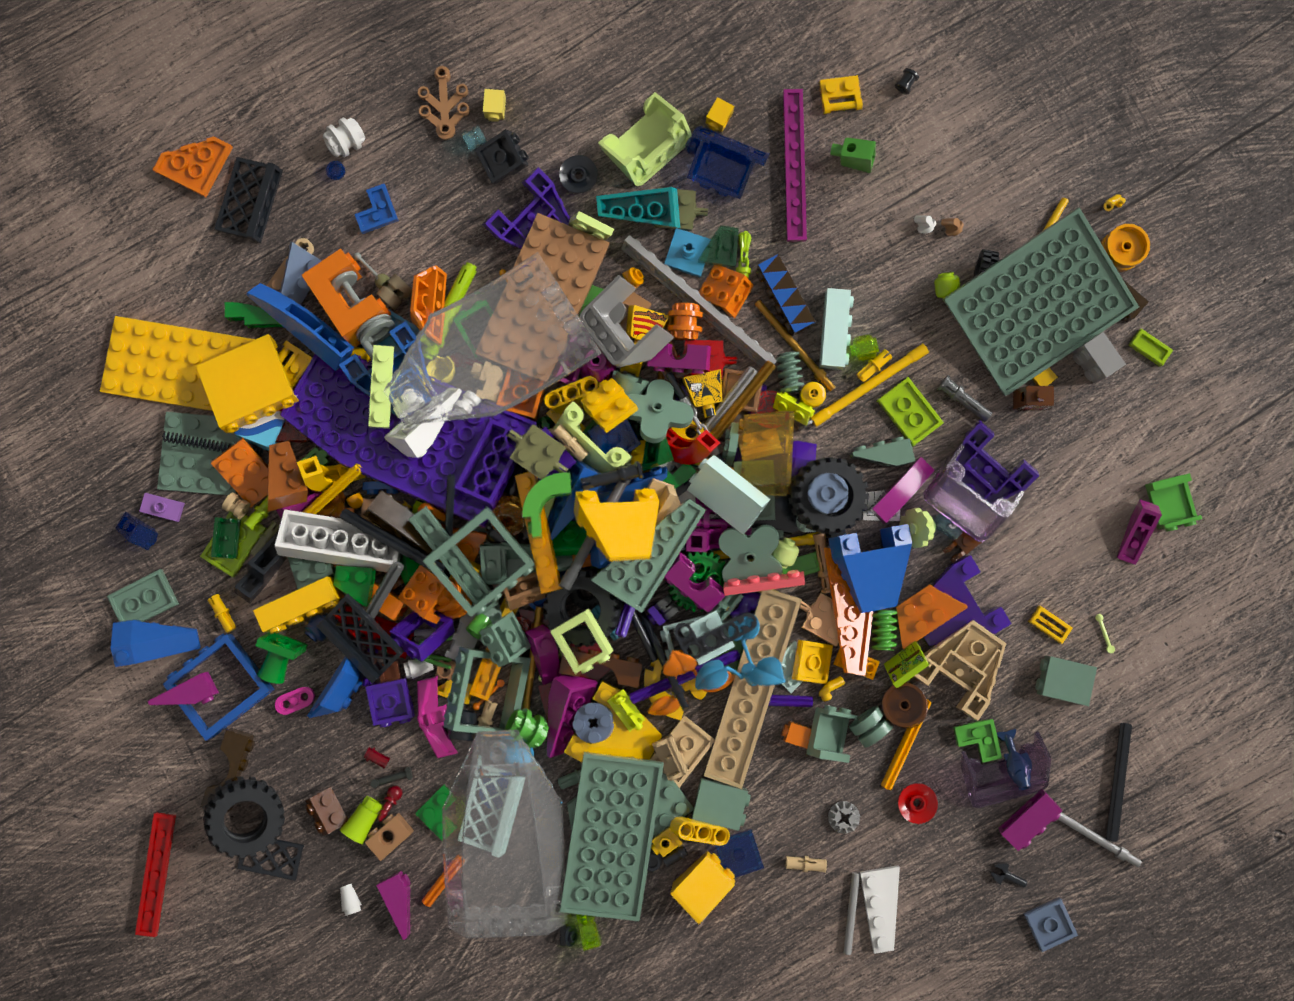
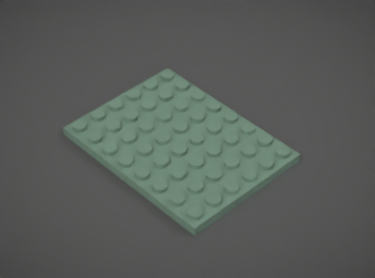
M1080 208L1074 209L943 298V301L1004 396H1007L1139 308Z

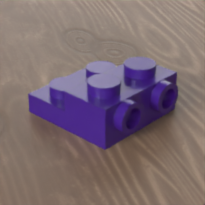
M406 678L366 686L373 726L387 727L392 725L391 722L399 721V724L407 723L415 716Z

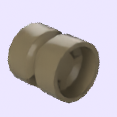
M396 274L387 281V286L383 285L376 292L394 311L402 304V298L407 299L412 293V289Z

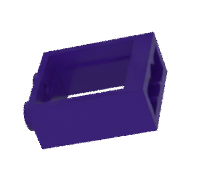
M436 610L435 613L441 618L435 624L412 611L390 630V635L409 657L423 662L455 633L452 619ZM425 622L435 628L436 631L418 646L408 640L407 637Z

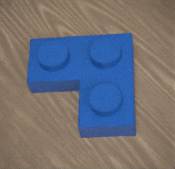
M385 184L366 190L373 208L355 214L362 234L399 221Z

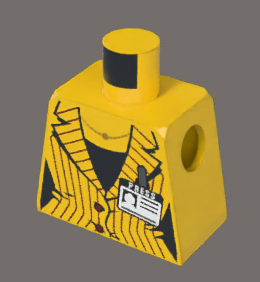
M721 370L684 377L682 381L694 407H702L705 418L715 416L714 404L722 402Z

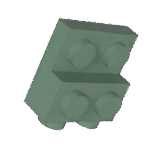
M513 611L479 631L481 642L488 647L491 653V660L498 667L512 662L531 647Z

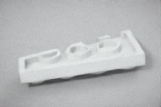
M898 865L859 872L874 954L894 950L900 870Z

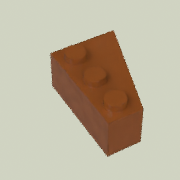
M285 441L269 445L268 512L307 502L308 489L298 468L290 442Z

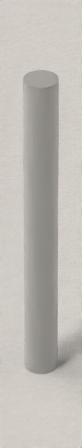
M852 872L843 951L846 955H851L860 879V873Z

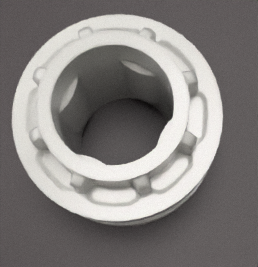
M343 117L338 120L339 127L335 128L333 125L326 127L323 140L335 157L341 155L345 158L349 155V148L353 147L355 150L362 148L361 143L365 141V136L361 127L354 119H345Z

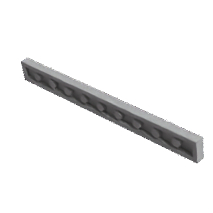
M630 235L624 240L621 249L684 303L698 304L700 306L699 311L703 312L702 318L760 368H762L766 361H770L775 365L777 360L774 359L770 352L761 348L759 343L747 336L742 328L734 325L728 316L720 313L711 302L706 301L700 296L696 289H692L687 285L682 277L674 274L668 265L663 264L656 258L654 253L647 251L637 239H633Z

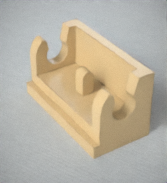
M672 734L652 743L659 761L664 763L663 769L668 781H673L689 774Z

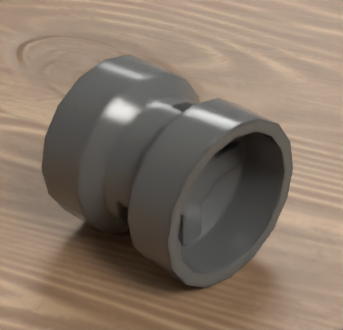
M670 594L654 605L657 610L662 612V617L665 621L681 610L678 604L673 603Z

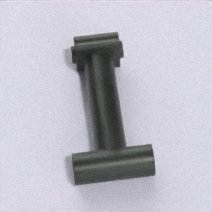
M408 766L401 772L375 778L371 781L370 785L376 788L405 778L411 780L413 778L411 767Z

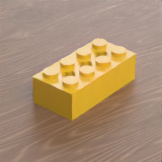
M334 577L320 579L253 610L262 632H270V634L279 633L287 629L286 625H297L305 621L304 617L306 616L310 617L323 613V608H334L344 597L343 592L333 585Z

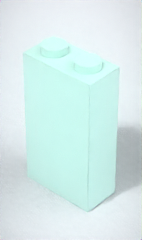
M715 455L708 460L705 458L698 467L700 471L696 472L689 480L691 485L687 490L741 534H744L753 525L770 499Z

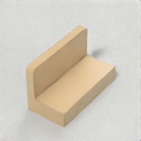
M653 478L647 488L655 489L659 499L657 525L665 518L677 495L674 485Z

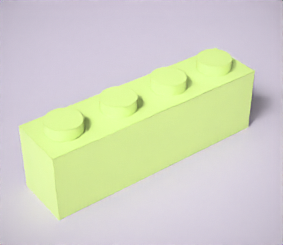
M373 345L369 428L389 429L394 347Z

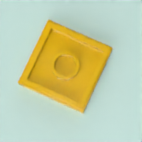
M798 640L792 679L826 684L833 645Z

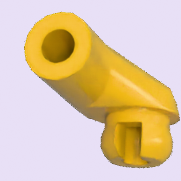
M1116 194L1105 201L1104 209L1111 211L1114 205L1121 208L1126 200L1121 197L1122 195Z
M839 676L827 682L819 691V697L821 696L822 701L826 702L832 699L830 692L845 684L844 679Z

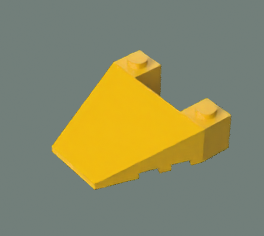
M655 489L635 490L633 502L600 503L596 491H576L573 511L577 524L587 530L589 538H594L597 542L596 546L609 561L651 558L659 499Z
M603 680L593 700L610 708L614 724L612 734L605 741L587 743L574 732L564 753L580 762L583 759V752L629 758L633 756L637 759L650 760L655 751L652 743L660 740L663 735L643 714L642 716L645 718L642 722L643 727L638 731L633 729L629 732L607 702L620 689Z

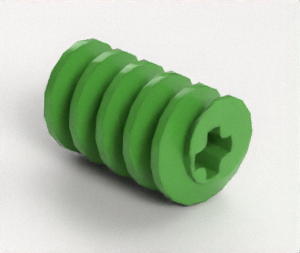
M876 610L877 613L873 614V618H876L877 621L872 622V625L876 626L877 629L872 630L871 633L876 634L877 637L872 638L871 641L876 642L877 645L871 646V649L893 650L891 647L897 646V643L891 641V639L897 638V635L891 632L897 630V627L891 624L897 622V619L891 616L897 614V611Z

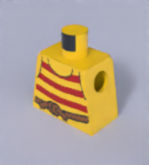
M629 305L626 333L630 338L635 339L634 343H637L656 324L664 328L668 315L636 305Z

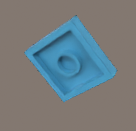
M676 228L664 264L672 269L701 278L713 240Z

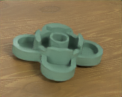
M661 379L652 381L648 385L646 395H627L638 407V411L629 416L628 419L636 420L641 424L640 435L645 441L650 443L663 441L669 428H685L693 420L694 411L692 407L687 403L673 400L674 389L668 381Z
M770 525L759 526L751 535L741 534L735 528L724 530L719 538V546L730 557V560L723 568L722 576L724 581L727 582L733 578L745 580L754 575L767 577L770 573H779L781 575L783 571L782 565L771 555L779 544L778 531ZM751 554L754 558L750 559L747 556Z

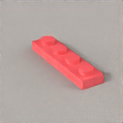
M791 570L787 574L781 575L779 573H770L767 577L754 575L745 580H739L738 578L729 579L727 582H724V595L805 585L804 571Z

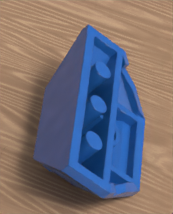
M346 656L307 717L313 718L339 712L342 709L346 710L352 701L350 697L353 692L357 693L363 684L361 680L364 676Z

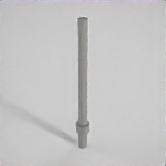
M1062 812L1060 813L1059 821L1113 852L1115 857L1122 861L1126 860L1137 868L1141 865L1142 861L1131 855L1127 849L1122 846H1116Z

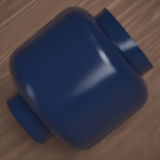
M320 613L313 615L304 625L306 630L304 633L314 642H322L327 638L316 627L328 615L326 613L323 615Z

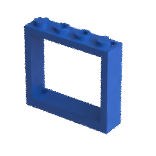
M221 634L218 636L211 647L206 646L198 652L199 656L197 658L187 660L182 665L184 668L179 672L176 670L166 677L168 680L163 683L167 691L176 687L175 683L226 644L260 689L210 728H208L191 704H178L205 741L214 738L275 690L269 682L257 676L260 669L233 634Z

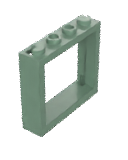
M488 506L423 560L471 617L474 614L480 615L486 609L485 605L488 602L492 601L494 603L502 596L501 592L505 588L510 590L518 583L516 579L522 574L525 577L534 570L532 567L534 561ZM488 518L525 563L474 606H471L434 562Z
M459 646L455 671L452 674V686L447 698L448 705L444 714L443 727L459 732L508 736L505 732V726L510 715L515 710H521L531 658L519 655L512 661L499 728L460 724L473 657L491 659V653L488 650Z

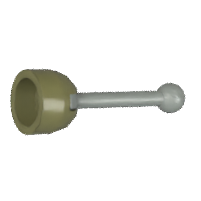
M360 253L354 254V259L359 260L375 276V285L379 289L383 285H388L387 281L390 278L386 274H377L361 258Z

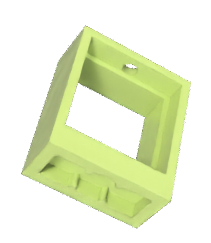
M590 609L585 610L550 631L575 674L579 671L584 674L593 668L592 664L597 661L599 664L610 659L609 654L613 652ZM585 621L603 652L579 665L562 634Z

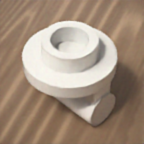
M917 215L914 218L915 223L919 225L917 228L919 233L928 234L934 230L936 221L931 216Z

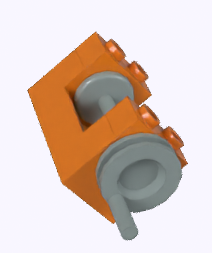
M340 248L303 273L302 277L342 337L354 348L361 344L371 360H373L372 346L390 336L389 331L396 326L390 317L391 312L380 298L376 300L372 294L367 298H358L352 286L362 278L358 272L361 268L349 252L345 254ZM341 292H346L353 303L351 307H349Z

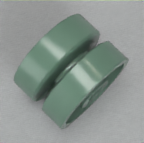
M878 705L862 713L849 726L855 736L860 735L858 740L864 748L881 740L893 728L889 719L886 717L882 718L884 713Z

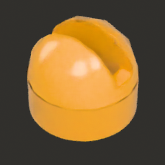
M359 492L347 498L346 501L349 506L357 509L362 506L363 497Z

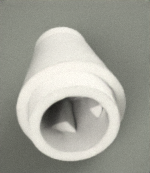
M408 660V662L403 663L407 678L412 677L414 679L434 670L433 664L424 661Z
M352 884L340 887L342 912L344 911L345 916L361 911L360 905L362 904Z

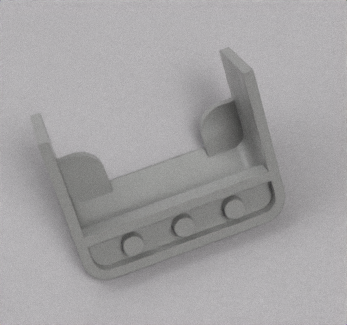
M619 275L582 310L580 321L608 360L617 367H623L651 360L674 337L656 324L636 344L633 343L619 323L625 318L627 309L622 302L636 288Z

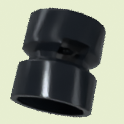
M463 709L460 724L474 725L477 712ZM448 730V738L473 741L474 733Z

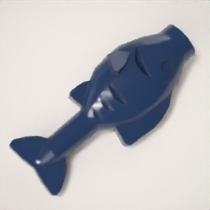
M1016 729L1007 732H997V737L1006 743L1009 754H1004L1003 756L1007 762L1006 767L1009 776L1020 791L1031 788L1032 762L1027 752L1019 754L1016 751L1013 742Z

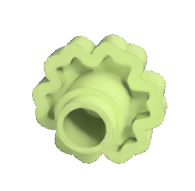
M920 508L906 510V516H901L899 525L909 524L913 548L927 546L928 541L934 537L936 530L935 521L927 511H922Z

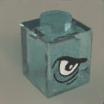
M949 509L944 510V512L940 511L934 519L936 521V528L952 540L957 539L968 524V522Z

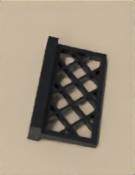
M236 157L214 230L261 243L283 170L274 163L268 162L266 164ZM241 163L247 164L249 170L243 174L239 172ZM260 168L266 169L264 175L258 179L255 172ZM252 174L255 181L246 185L244 178ZM241 181L244 188L235 193L234 186ZM258 185L260 188L259 193L252 197L249 190ZM246 192L250 199L241 204L238 197ZM235 199L238 206L230 211L228 208L229 202ZM252 203L254 206L253 212L247 215L244 208ZM241 210L244 217L235 222L232 215ZM230 218L232 225L223 228V221ZM247 222L249 225L247 232L243 233L238 226Z
M349 594L345 595L316 626L371 683H374L405 652ZM345 602L352 607V612L345 610ZM334 615H341L342 623H340L334 617ZM346 616L353 617L354 625L347 624ZM359 618H363L366 621V626H360ZM348 629L355 630L356 638L348 631ZM360 631H367L368 639H362ZM373 632L380 636L381 641L374 640ZM362 644H369L370 652ZM374 645L382 647V654L375 653ZM387 647H391L397 654L388 655ZM376 658L383 659L384 667L376 660Z

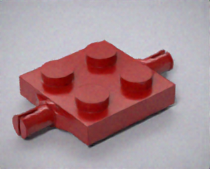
M684 340V352L682 355L687 353L688 345L711 346L709 370H704V373L721 370V380H723L725 364L736 365L737 361H729L737 360L736 356L725 357L723 341ZM691 373L684 377L697 375V373Z

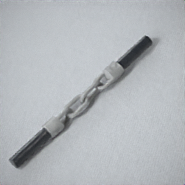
M672 372L666 374L665 376L673 386L680 400L679 402L687 403L692 407L694 411L693 420L697 425L696 431L698 435L701 434L699 429L702 430L704 428L708 430L698 420L697 410L689 397L685 395ZM717 446L710 454L711 456L715 455L726 464Z

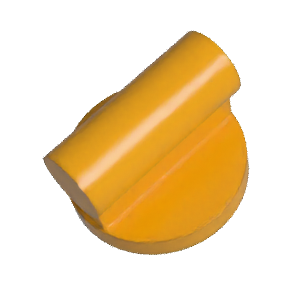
M632 267L622 273L624 279L636 289L643 284L644 276L639 269Z

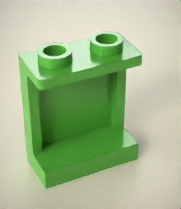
M1190 473L1145 484L1150 503L1158 505L1162 513L1156 525L1157 529H1165L1166 532L1178 529L1177 525L1184 524V527L1196 525V520L1202 519L1201 515L1196 514L1188 482L1192 481Z

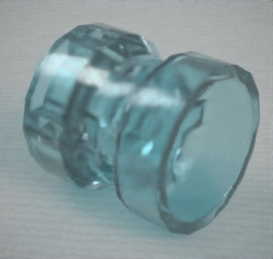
M478 125L473 127L472 131L461 134L470 152L476 149L477 145H483L487 142Z

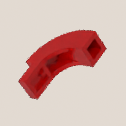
M671 428L667 430L666 439L674 459L673 461L680 464L691 465L699 463L720 444L708 430H704L694 440L682 438Z

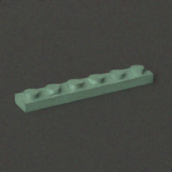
M427 506L409 518L433 551L450 537ZM456 544L439 558L474 605L491 592L490 588ZM500 601L488 602L482 614L495 607Z

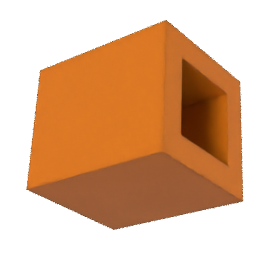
M789 721L788 725L785 724L782 730L783 740L807 749L812 728Z

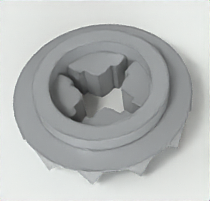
M838 802L829 811V824L838 833L847 834L852 832L859 825V811L850 802ZM839 811H841L845 815L850 814V816H848L849 824L845 823L844 821L839 822L841 819V814Z

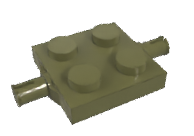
M677 189L681 227L678 229L693 231V221L696 215L707 216L708 208H697L695 202L696 191ZM654 224L656 228L676 229V227Z
M533 424L527 433L522 436L512 429L510 430L511 434L508 433L507 437L516 442L515 450L509 457L541 480L553 469L559 473L568 471V468L559 463L560 456L566 449L561 443Z

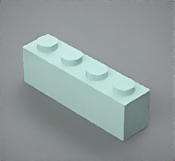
M827 288L825 292L819 368L843 370L845 365L849 363V354L846 353V348L850 345L851 335L848 334V327H851L852 315H849V309L853 307L854 297L851 296V290Z

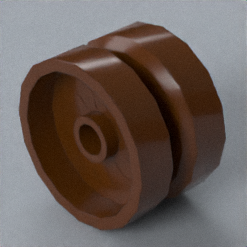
M904 683L898 688L894 685L886 691L882 700L886 718L901 728H913L920 725L928 713V701L924 693L917 686L910 683ZM904 701L909 704L907 709L901 707L904 705Z

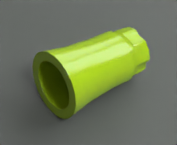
M366 796L348 821L340 828V831L353 841L364 844L370 828L379 815L378 812L382 808V804L374 798Z

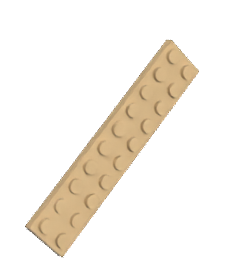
M773 589L762 591L755 612V616L760 623V629L755 638L747 639L746 641L751 660L755 666H757L761 659L766 657H775L782 664L802 601L801 598ZM744 650L737 669L739 673H741L742 666L748 663ZM737 675L735 676L704 774L705 777L742 789L775 685L750 686L745 679L741 680Z

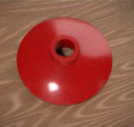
M914 783L901 791L898 798V808L901 815L907 821L922 824L931 820L936 814L938 799L930 787L921 783ZM915 799H919L920 801L919 805L917 806L913 805V801Z

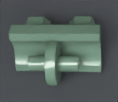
M741 594L727 595L710 612L716 610L721 621L724 622L744 596Z

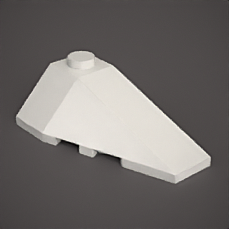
M448 388L429 402L430 407L417 410L413 413L415 415L413 419L407 423L403 420L384 438L407 457H422L434 442L462 391L457 388Z

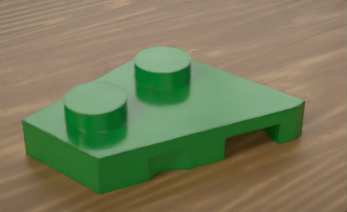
M336 565L333 585L367 607L372 599L376 569Z

